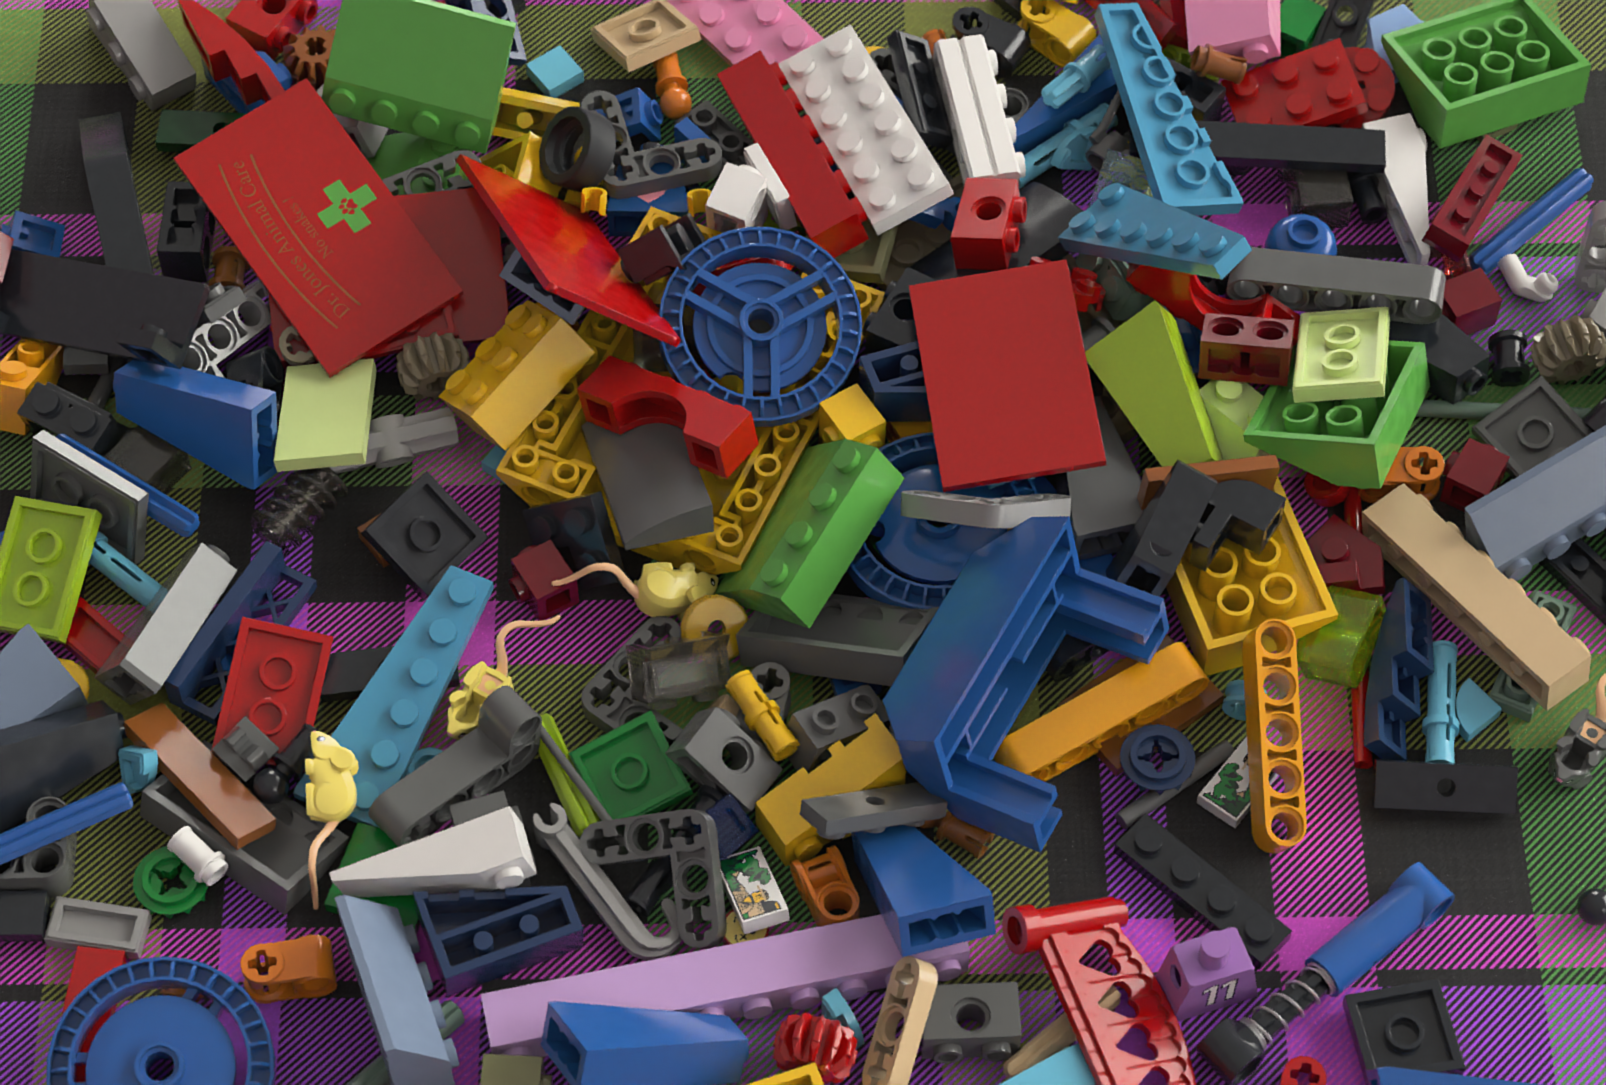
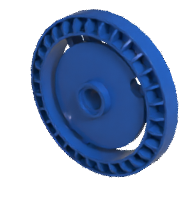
M745 227L729 230L709 238L694 248L681 261L682 265L686 264L687 269L682 270L676 267L667 282L661 299L659 313L660 317L664 316L681 339L677 347L659 340L666 368L676 382L696 390L706 391L711 396L733 405L743 406L752 413L755 427H773L793 423L807 417L819 409L820 402L837 394L843 387L853 370L860 348L862 317L860 303L852 282L842 266L826 250L810 239L791 231L773 227ZM769 258L790 264L808 276L802 279L799 275L786 268L768 263L740 265L725 271L718 277L711 274V272L735 260ZM699 283L706 286L701 296L693 293L694 288ZM817 285L823 290L824 294L826 295L821 299H819V297L813 290V287ZM685 305L695 309L693 337L702 361L720 380L726 375H735L741 378L743 381V394L736 393L719 385L708 377L693 359L683 334L682 315ZM832 307L836 321L837 338L836 347L830 360L822 371L807 384L789 393L780 395L781 389L787 388L801 380L817 363L826 339L827 325L824 311ZM753 320H764L769 323L771 330L763 334L756 333L751 330L748 324ZM753 392H770V397L753 396Z
M921 433L903 437L879 449L905 479L869 535L882 537L876 543V548L890 567L912 580L936 584V586L916 583L889 571L876 560L865 542L846 571L858 588L871 599L894 606L929 609L933 608L932 606L940 607L953 586L948 584L956 581L972 553L1006 533L1008 528H983L901 516L902 491L923 490L943 492L934 434ZM1028 479L1007 482L996 486V489H989L987 485L943 492L988 499L1038 494L1033 481ZM937 523H943L947 526L939 528L934 527L932 525Z
M161 956L138 959L115 967L96 978L75 997L63 1013L52 1036L47 1056L46 1085H234L236 1078L235 1051L226 1029L218 1020L224 1010L231 1015L244 1036L247 1050L245 1085H275L276 1057L272 1037L260 1009L246 990L231 977L208 964L187 958ZM176 988L186 990L183 997L172 995L150 996L125 1005L109 1017L101 1026L92 1041L89 1052H80L88 1033L99 1018L112 1006L125 998L151 989ZM199 994L214 1001L209 1010L195 1002ZM160 1059L173 1061L174 1070L170 1077L162 1081H155L149 1077V1071L153 1063ZM77 1066H86V1082H76Z

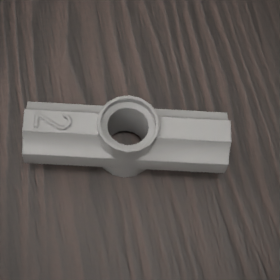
M450 407L408 417H403L402 414H392L373 419L370 422L366 464L326 467L328 476L373 465L376 468L393 467L409 462L417 455L456 447L459 445L454 415Z

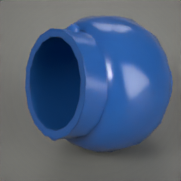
M1293 214L1282 218L1270 229L1264 244V248L1337 256L1336 238L1329 226L1319 218L1307 214Z

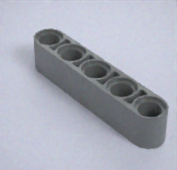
M1251 247L1252 251L1229 272L1226 289L1227 295L1231 300H1249L1268 293L1293 311L1321 312L1389 307L1390 321L1430 324L1436 322L1441 317L1446 278L1441 270L1428 265Z

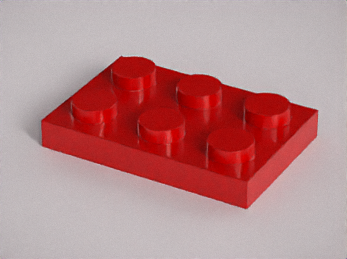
M1340 38L1246 71L1240 84H1234L1225 79L1220 81L1221 85L1226 87L1225 97L1236 123L1326 127L1368 112L1366 100Z
M242 616L212 748L245 716L279 748L277 752L279 754L301 730L304 723L314 727L334 636ZM271 758L264 766L274 768L277 764Z

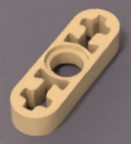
M906 956L895 964L863 1068V1085H908L937 986V970L932 963L912 956ZM904 1017L902 1032L896 1039L897 1025L900 1019Z

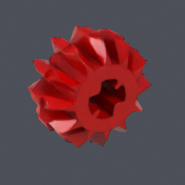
M803 1013L801 1016L792 1014L788 1015L786 1020L781 1022L779 1031H776L773 1043L775 1049L772 1058L783 1071H790L815 1062L823 1084H828V1082L836 1084L843 1082L844 1078L850 1075L851 1067H854L858 1053L856 1050L858 1040L854 1037V1031L849 1027L841 1026L839 1020H829L823 1015L818 1017L809 1013Z

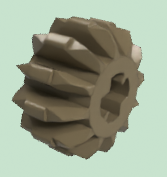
M1579 315L1564 321L1560 318L1558 323L1545 325L1544 332L1533 336L1534 343L1530 346L1531 359L1535 368H1538L1540 375L1548 383L1557 381L1559 385H1564L1570 380L1578 382L1585 375L1592 376L1594 374L1593 369L1600 368L1605 364L1606 339L1592 318L1581 319Z
M433 332L429 337L423 338L418 336L416 342L404 344L403 351L396 355V368L400 385L404 388L406 394L413 395L416 400L430 397L432 401H435L446 389L447 380L456 371L464 369L470 363V356L462 339L454 338L452 333L438 336L436 332Z

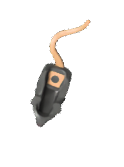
M1606 673L1596 684L1595 717L1589 714V709L1587 708L1577 713L1567 728L1564 737L1558 739L1556 744L1557 752H1553L1550 756L1548 773L1552 775L1554 781L1559 785L1571 786L1575 790L1584 787L1593 778L1590 771L1606 755Z

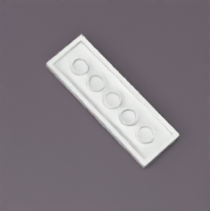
M851 25L778 64L787 79L789 87L793 88L804 109L803 111L812 120L821 141H824L837 168L841 169L853 195L857 196L877 235L954 194L947 178Z

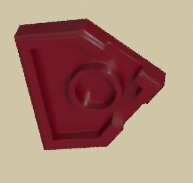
M1333 514L1307 541L1331 599L1337 600L1385 594L1384 558L1381 547Z

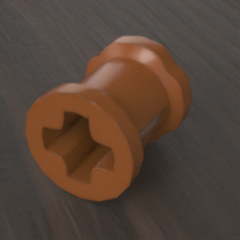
M222 246L214 250L212 255V263L215 266L214 278L209 281L208 286L220 282L222 286H239L241 290L245 288V271L250 266L235 246Z

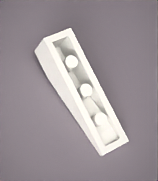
M1410 113L1363 123L1362 129L1385 130L1386 167L1384 174H1374L1379 179V186L1377 188L1382 202L1387 209L1386 216L1408 263L1427 265L1430 257V246L1421 241L1429 229L1425 156L1427 140L1425 133L1421 128L1416 127Z
M510 806L329 872L331 881L344 895L355 898L413 895V892L428 891V894L458 893L459 890L474 889V892L493 891L496 889L514 888L520 885L525 878L537 874L523 823Z

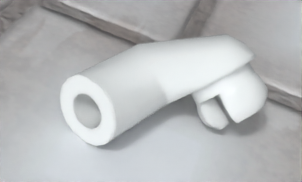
M1516 254L1504 256L1497 264L1515 295L1537 302H1545L1553 297V293L1558 289V280L1551 273L1546 274V272H1542L1537 278L1527 275Z

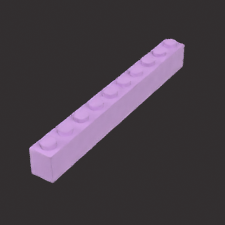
M880 914L481 994L492 1054L545 1057L548 1055L540 1045L548 1002L560 1001L728 1015L730 1019L743 1016L747 1019H759L768 1016L773 1010L788 1007L796 1010L812 1008L822 1001L824 995L835 988L838 989L845 1000H854L864 996L868 991L887 988L895 964L903 957ZM968 941L910 956L932 963L937 970V981H948L958 977L962 972L968 971L970 949Z

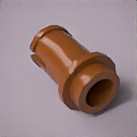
M1206 44L1204 47L1198 45L1193 52L1190 68L1196 71L1199 77H1204L1208 74L1231 81L1234 84H1240L1247 69V59L1213 50V45Z

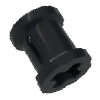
M1510 329L1502 330L1489 337L1488 348L1493 353L1495 366L1492 369L1491 379L1495 385L1516 387L1529 380L1530 367L1525 363L1524 350L1528 344L1527 336L1523 332Z

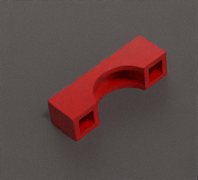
M1129 263L1126 281L1131 283L1137 292L1142 295H1149L1164 305L1173 316L1186 320L1201 331L1203 330L1206 313L1294 320L1293 346L1298 342L1300 315L1268 293L1249 300L1226 299L1209 291L1200 282L1197 275Z
M611 355L577 388L586 421L619 435L635 427L652 423L677 426L683 429L690 463L725 479L759 445L752 413L743 406L733 405L711 396L706 391L693 389L676 382L668 376L658 375L641 368L633 362H626Z

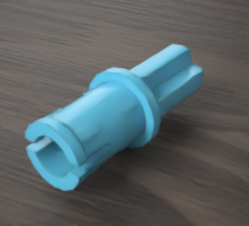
M1096 45L1077 62L1067 63L1063 68V73L1042 88L1043 102L1047 106L1050 105L1056 109L1078 92H1086L1094 79L1111 68L1107 55L1099 62L1097 61L1099 56L1106 51L1105 47Z

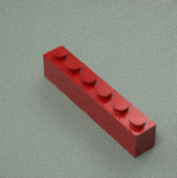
M760 50L718 73L717 76L753 142H758L790 195L788 200L808 238L826 250L833 258L867 241L869 237L862 223L868 220V216L857 196L850 200L848 199L846 194L852 192L841 169L832 172L830 167L836 163L825 142L823 141L816 145L814 139L820 136L809 115L799 116L798 113L804 109L793 88L786 91L783 89V86L788 84L777 61L769 65Z

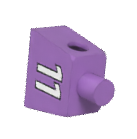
M1236 927L1220 931H1210L1204 936L1174 945L1170 948L1155 976L1178 1021L1257 997L1255 970Z

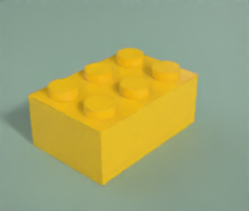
M527 300L524 304L516 306L509 312L504 326L493 337L487 338L478 346L475 357L464 369L456 371L447 380L446 389L438 397L474 432L506 451L595 354V351L560 316Z

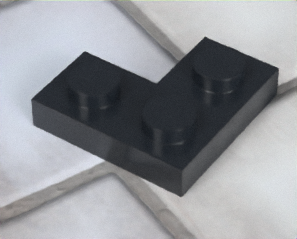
M601 491L535 505L522 510L532 545H540L551 539L557 549L569 546L576 572L591 564L610 563L615 564L625 573ZM594 571L579 578L582 589L619 581L616 575L609 571Z

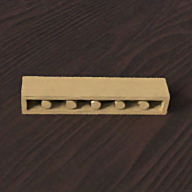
M1403 483L1362 511L1363 535L1381 547L1383 558L1404 578L1429 597L1431 603L1546 711L1589 681L1591 655L1587 646L1579 638L1569 636L1558 625L1555 617L1549 610L1544 607L1539 608L1532 602L1516 580L1512 578L1507 579L1495 568L1492 559L1487 553L1482 550H1476L1470 545L1454 523L1445 522L1433 510L1426 497L1421 494H1415Z

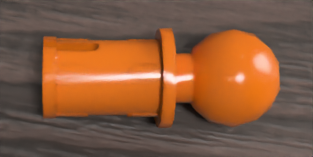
M673 52L653 61L657 76L655 90L660 97V108L663 114L670 119L683 117L690 112L692 99L687 92L688 81L681 74L677 53Z

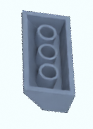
M1606 425L1464 508L1467 542L1476 550H1482L1487 553L1492 559L1495 568L1507 579L1512 578L1516 581L1522 579L1531 571L1533 565L1544 560V558L1555 559L1564 554L1574 541L1585 535L1588 537L1594 536L1606 528Z
M348 895L334 897L348 953L391 1085H455L452 1069L460 1066L452 1038L442 1040L439 1030L446 1028V1022L439 1000L429 1002L426 991L432 990L433 984L426 962L416 964L413 954L421 951L413 924L403 926L398 908Z

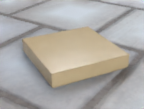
M652 0L591 28L594 42L628 72L701 40L699 28L667 0Z

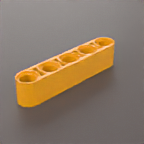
M1273 618L1264 621L1246 635L1242 645L1252 835L1254 842L1261 850L1266 853L1276 854L1302 841L1306 834L1307 819L1296 637L1288 623ZM1262 634L1273 638L1277 646L1276 654L1269 653L1264 649L1261 644ZM1264 680H1269L1276 684L1280 693L1279 700L1267 696L1263 687ZM1267 726H1272L1280 732L1282 737L1281 746H1276L1268 740L1266 735ZM1270 772L1277 773L1284 780L1285 789L1283 793L1275 791L1270 786L1268 780ZM1273 818L1279 819L1285 824L1288 832L1286 840L1279 839L1272 832L1271 822Z
M1183 642L1173 643L1156 652L1149 665L1138 662L1007 735L993 759L996 763L1046 782L1098 753L1099 748L1102 747L1100 743L1117 734L1121 738L1194 699L1206 689L1210 680Z

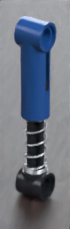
M1421 862L1413 864L1396 879L1385 895L1305 960V967L1301 970L1300 977L1297 980H1288L1285 983V990L1281 993H1272L1269 996L1268 1004L1256 1006L1253 1009V1016L1251 1018L1243 1017L1239 1021H1233L1231 1018H1228L1219 1023L1203 1038L1196 1049V1053L1227 1085H1239L1262 1063L1265 1058L1264 1050L1267 1049L1268 1044H1273L1272 1037L1282 1029L1288 1031V1024L1298 1016L1304 1018V1011L1313 1003L1320 1005V998L1324 994L1337 997L1419 928L1426 929L1436 922L1451 906L1455 895Z

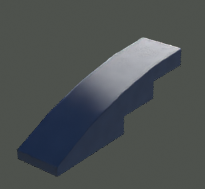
M1404 577L1396 581L1381 622L1371 661L1365 701L1364 746L1382 760L1407 761L1405 723L1421 716L1419 679L1434 673L1431 599Z

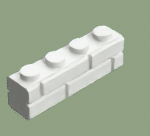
M981 34L965 36L960 40L957 38L938 40L934 43L933 62L953 135V146L963 184L965 185L966 178L1017 179L1019 187L1020 178H1024L1026 175L1025 159L1022 152L1015 153L1013 143H1016V127L1013 118L1005 117L1004 109L1007 108V94L1004 84H997L994 75L998 74V61L995 50H987L985 39Z

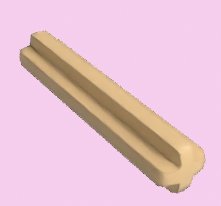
M1114 986L1110 987L1099 1000L1098 1005L1112 1011L1121 1001V994ZM1064 1012L1004 1062L1003 1072L1008 1079L1062 1051L1077 1040L1066 1013Z

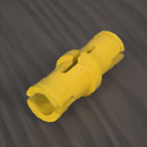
M743 670L732 676L727 681L725 688L742 709L745 715V724L751 731H756L759 737H761L775 761H781L797 751V746L800 743L779 715L781 709L775 700L768 699L750 670Z

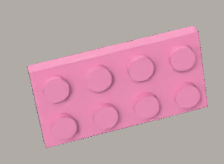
M667 0L699 28L701 39L730 66L760 50L769 65L776 61L779 64L824 39L783 0Z

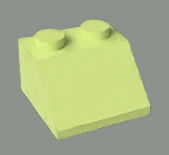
M1210 380L1200 389L1223 460L1271 455L1244 442L1243 436L1264 397L1245 382Z

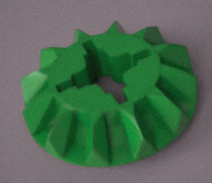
M167 846L156 849L144 857L137 866L133 877V889L138 903L140 902L149 910L151 915L154 913L163 914L171 919L173 914L182 912L190 914L192 907L199 901L205 902V893L208 885L205 882L198 883L194 879L195 873L175 853L171 852ZM177 874L180 875L181 884L186 889L172 887L168 892H165L163 881L159 877L163 879L166 877L172 880Z

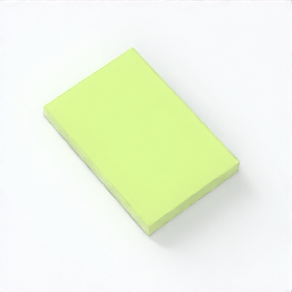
M1389 307L1307 312L1300 315L1292 388L1294 403L1385 396L1390 330Z
M373 358L358 360L330 378L320 364L287 366L274 454V464L277 472L366 464L377 371Z

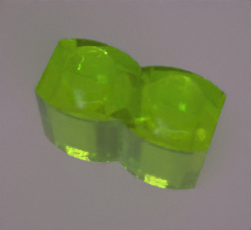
M1331 585L1327 590L1337 610L1338 619L1299 638L1296 645L1297 662L1305 678L1356 689L1366 673L1372 650L1376 646L1386 606L1380 595Z

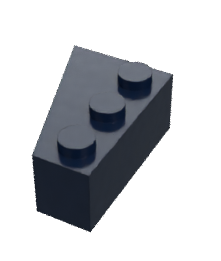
M918 341L859 357L858 385L886 422H931Z
M567 886L505 888V891L474 892V889L459 890V893L428 894V891L413 892L415 911L447 997L584 947L583 927Z

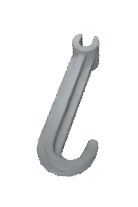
M550 804L551 823L553 824L551 826L545 825L537 813L533 814L534 838L537 844L551 851L621 946L630 955L644 961L670 956L679 947L682 939L678 931L676 905L671 899L665 898L661 902V909L671 926L670 932L663 937L653 936L600 866L593 864L583 856L580 840L567 824L565 810L558 804Z

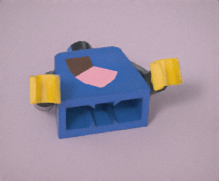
M647 142L640 146V151L662 145L657 142ZM665 162L656 163L651 167V171L659 175L667 174L673 170V166ZM619 164L617 171H614V175L619 181H623L626 179L622 175ZM696 183L626 199H616L607 195V191L600 184L598 187H587L582 190L580 213L592 210L599 212V216H606L607 209L609 236L633 237L650 207L679 217H683L688 213L694 217L695 213L701 214L706 212L705 204L712 191L702 189Z

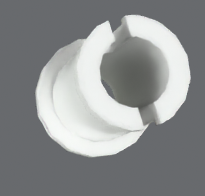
M185 826L177 831L167 844L168 849L175 853L195 873L194 879L198 883L205 882L208 886H211L220 880L228 869V864L224 861L225 855L221 851L214 852L189 826Z

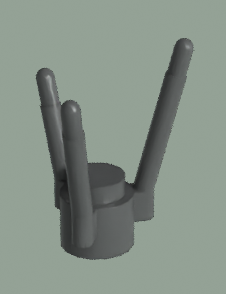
M1118 90L1098 128L1089 136L1093 145L1085 153L1089 164L1097 172L1106 176L1111 175L1119 165L1125 167L1130 162L1128 161L1129 130L1123 135L1115 131H1110L1109 134L1106 133L1122 103Z

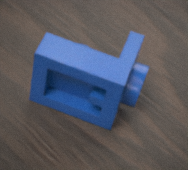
M639 87L616 95L629 137L643 133L651 142L660 141V124L663 123V113L659 104L655 100H651ZM603 109L595 110L599 114H602L604 117L607 118L606 114L603 112Z
M15 210L9 224L0 225V231L14 238L12 245L14 250L60 258L66 225Z

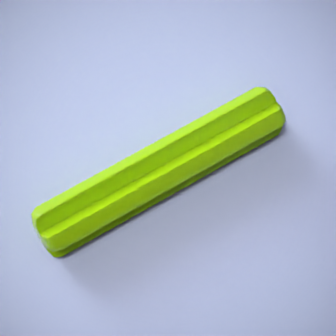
M547 713L541 715L543 727L575 768L553 717ZM540 738L538 753L575 834L581 837L585 828L592 823L600 821V819Z

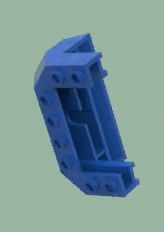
M1069 516L1030 517L973 552L883 699L906 771L931 794L948 802L947 809L957 819L1041 853L1063 815L1061 809L1052 806L1058 796L1056 786L991 760L1066 634L1149 665L1169 630L1164 599L1082 569Z

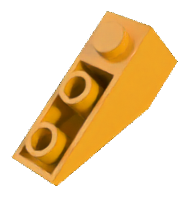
M21 338L0 361V430L20 435H26L30 431L17 412L36 382L46 385L47 382L54 385L57 384L63 370V346Z

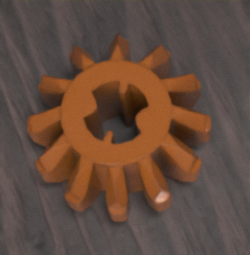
M321 23L317 30L310 31L304 26L302 35L290 34L289 44L283 46L282 57L284 66L290 72L294 85L307 78L317 92L324 84L336 28L326 32Z

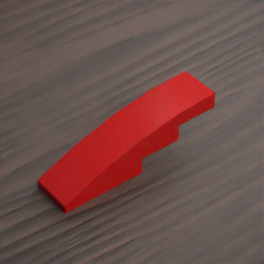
M178 0L183 25L215 82L231 76L246 105L259 100H263L266 103L285 91L265 61L228 24L194 0Z

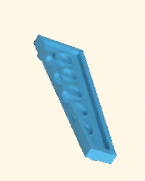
M1099 4L1094 17L1153 198L1195 216L1238 214L1244 204L1243 199L1223 161L1215 159L1209 147L1211 139L1205 128L1198 127L1191 114L1194 107L1188 96H1182L1175 84L1174 78L1176 74L1168 59L1163 55L1162 47L1139 4Z
M1113 183L1102 189L1098 194V199L1086 211L1074 216L1069 222V227L1058 237L1066 251L1221 280L1252 251L1243 235L1120 183Z
M451 565L331 737L341 747L352 751L358 760L359 766L357 774L353 775L357 789L356 807L346 819L355 823L360 822L378 827L369 817V809L379 795L406 776L408 768L421 745L494 589L493 581ZM306 773L293 791L294 797L303 802H306V783H311L309 775H306Z

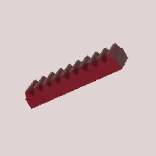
M1486 134L1421 241L1459 262L1523 155Z

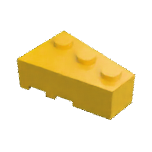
M876 713L864 721L868 727L867 731L847 746H844L840 740L828 748L832 757L812 772L808 773L802 767L755 802L756 825L785 867L790 865V861L795 859L799 861L811 859L819 853L823 845L833 840L818 835L817 829L800 815L802 799L905 784L906 769L897 742ZM846 833L844 838H847L852 834Z

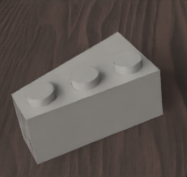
M89 0V9L85 11L89 27L108 51L115 65L128 78L129 86L139 101L144 100L151 111L195 90L196 72L151 0Z

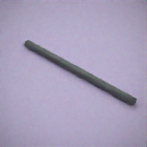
M542 725L541 740L602 821L612 820ZM624 837L615 838L619 845L625 846Z

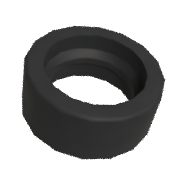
M569 106L559 111L549 122L542 136L539 159L544 177L554 185L575 192H582L587 187H597L606 177L615 154L616 137L611 121L602 114L582 107ZM583 132L584 141L581 153L576 163L571 166L574 145Z

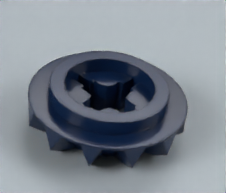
M1147 725L1136 729L1125 739L1121 747L1120 764L1124 770L1126 780H1132L1136 783L1140 791L1145 789L1155 790L1161 795L1165 790L1173 788L1179 790L1182 784L1188 778H1191L1195 766V752L1190 741L1180 731L1165 725ZM1154 747H1157L1161 759L1166 761L1161 772H1157V769H1154L1152 762H1145L1151 759Z

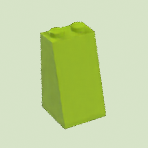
M1155 300L1085 351L1087 362L1162 467L1173 466L1177 459L1186 464L1223 460L1176 320Z

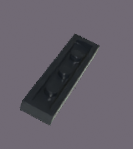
M1146 813L1115 843L1114 853L1207 929L1210 931H1220L1236 927L1253 966L1259 971L1290 939L1291 929Z

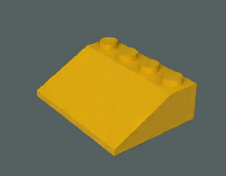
M1278 476L1273 492L1286 498L1281 523L1260 555L1227 539L1204 572L1189 564L1192 545L1188 544L1173 577L1166 586L1194 657L1207 676L1242 667L1243 640L1249 632L1268 619L1275 618L1288 623L1295 633L1296 640L1338 619L1337 610ZM1262 634L1261 644L1264 649L1269 653L1276 651L1277 646L1273 638Z

